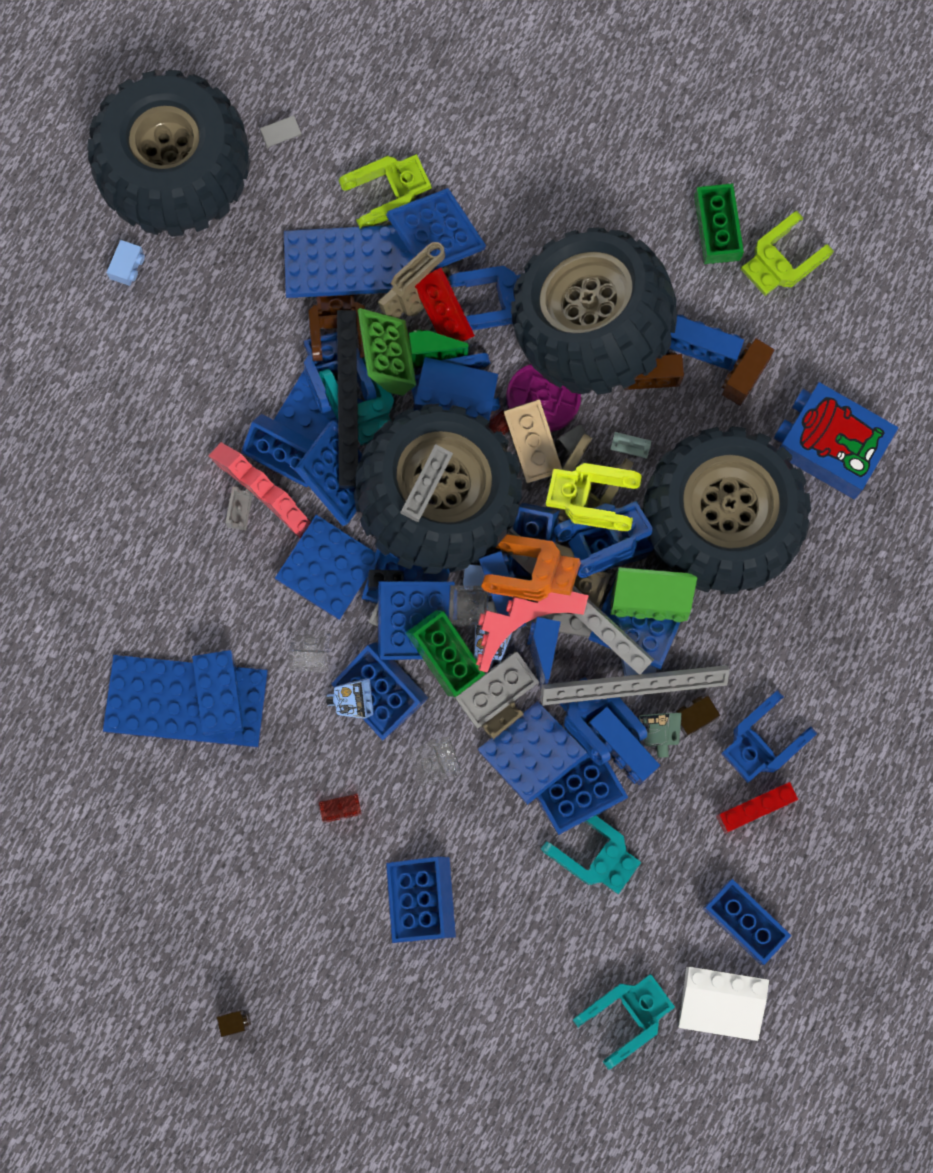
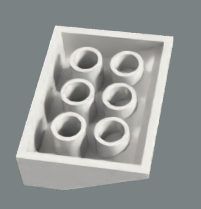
M686 967L678 1028L758 1041L767 1000L769 980Z

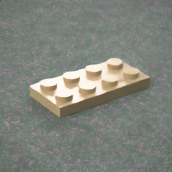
M540 399L505 410L504 414L526 482L530 483L552 476L553 469L562 470Z

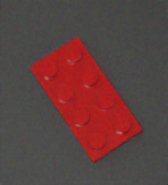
M442 267L427 274L415 285L419 298L437 334L462 342L475 336Z

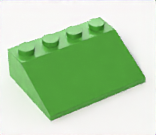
M359 308L358 316L368 376L387 392L405 395L416 386L406 320Z
M619 567L611 593L610 615H616L617 617L631 616L637 619L654 618L659 621L665 619L674 620L675 622L688 621L697 577L690 573Z

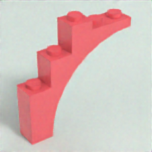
M221 442L208 455L212 461L253 493L298 538H301L311 522L295 505L296 503L284 490L275 486L262 471L253 467L241 453Z
M573 591L571 596L549 593L547 598L536 602L512 597V600H508L506 611L509 612L508 615L485 610L484 614H480L478 625H481L480 629L487 631V635L484 634L481 641V646H484L482 654H478L476 665L479 666L478 669L488 672L491 661L500 645L513 631L524 623L552 613L584 615L588 595Z

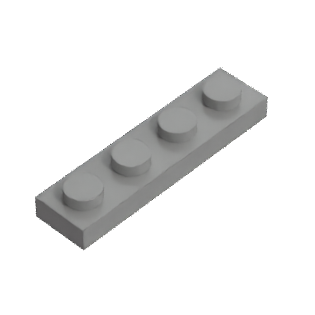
M435 444L400 512L402 515L419 522L453 455L452 452Z

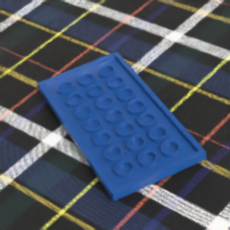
M393 225L361 227V229L359 227L284 231L286 298L388 293L393 287L391 282L394 276L413 259V256Z
M113 655L103 732L259 748L268 670L235 667L244 730L204 736L201 727L193 663Z

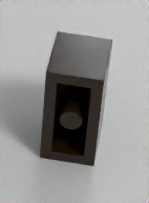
M701 695L692 701L693 705L690 707L683 706L675 711L676 713H681L680 730L685 738L721 716L709 696L703 698Z
M245 1010L217 1017L221 1037L249 1030L248 1026L251 1025L250 1015L245 1013Z

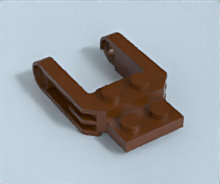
M354 295L317 296V305L308 310L313 361H322L320 328H337V310L356 311L360 358H364L358 309H365V306L358 302L354 303Z

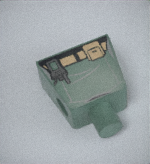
M681 713L640 715V722L647 730V738L644 739L646 747L656 746L657 758L669 757L668 745L679 744Z

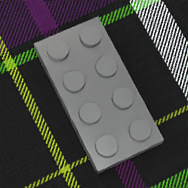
M514 651L454 698L473 725L478 729L511 702H514L538 684L539 681L519 653Z

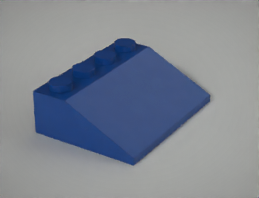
M425 357L413 409L420 412L421 408L426 404H439V406H442V409L449 410L452 405L466 408V414L475 419L479 414L489 421L498 374Z
M537 617L536 622L531 624L527 644L531 645L530 653L541 688L542 685L548 684L561 622Z
M378 642L367 645L331 683L335 688L342 684L370 678L373 715L362 719L382 741L428 699V696L394 660H380Z
M588 755L540 794L536 800L557 834L560 835L628 799V796L610 764L606 762L603 765H598Z
M431 857L386 863L392 943L456 938L450 857Z

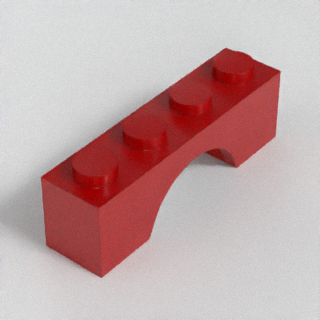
M788 782L717 815L716 818L724 834L799 799L791 783Z

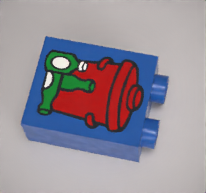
M820 382L813 393L803 388L792 406V409L800 413L794 424L784 419L773 439L782 444L780 449L783 446L792 455L791 464L855 500L864 489L899 427Z

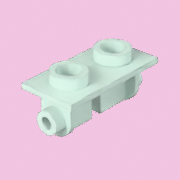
M615 432L610 450L647 459L651 440Z

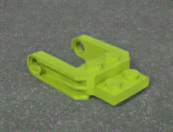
M417 154L402 161L386 156L339 178L338 182L342 190L347 191L386 175L396 200L370 210V213L356 219L360 229L361 227L375 226L389 220L386 216L388 211L413 202L416 199V195L432 189Z
M798 211L792 213L759 239L755 247V257L741 268V271L764 296L768 295L778 286L793 287L834 253V250L827 244L796 269H793L787 259L773 246L774 243L790 232L794 225L803 220V216Z

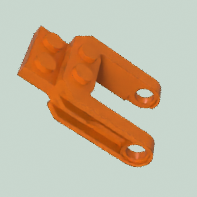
M506 534L496 548L512 552L514 555L537 558L532 573V580L487 574L484 576L481 585L489 593L535 601L547 598L549 593L571 596L581 562L579 558L561 556L559 549L553 541Z

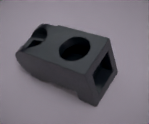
M369 570L368 591L378 590L379 581L404 582V572L400 570Z

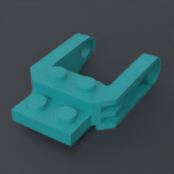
M364 357V358H362V360H363V362H364V364H365V366H366V361H365V357ZM326 369L320 371L319 376L325 387L326 397L338 420V384L331 370ZM374 380L372 382L376 391V399L357 404L358 441L361 446L371 442L375 432L386 422L391 421L388 414L394 399L391 393L383 389Z
M597 816L584 822L609 839V842L603 846L589 866V870L583 868L547 841L540 849L587 885L602 883L617 895H619L641 864V861L626 851L624 836Z
M651 974L635 986L623 983L618 984L572 1019L579 1028L590 1018L595 1017L617 999L621 998L622 1004L639 1027L643 1028L639 1034L602 1061L608 1070L615 1067L658 1034L659 1019L675 1008Z

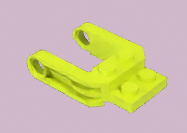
M587 463L578 466L573 472L553 469L546 506L565 509L567 516L576 524L629 531L632 527L633 518L618 515L616 512L587 508L591 482L635 489L640 487L642 476L640 473L631 470Z

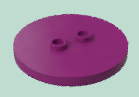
M531 364L521 368L512 376L506 392L508 409L540 399L550 432L560 430L569 425L576 417L581 404V394L572 393L563 385L561 388L555 386L536 371Z

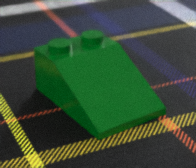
M415 330L409 333L413 368L423 367L425 357L435 360H446L468 356V343L431 331Z

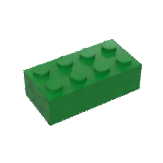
M734 184L697 187L694 200L704 264L740 261L744 250Z
M435 610L406 632V635L447 696L457 697L485 675L483 671L478 669L479 666L476 665V659L444 611Z

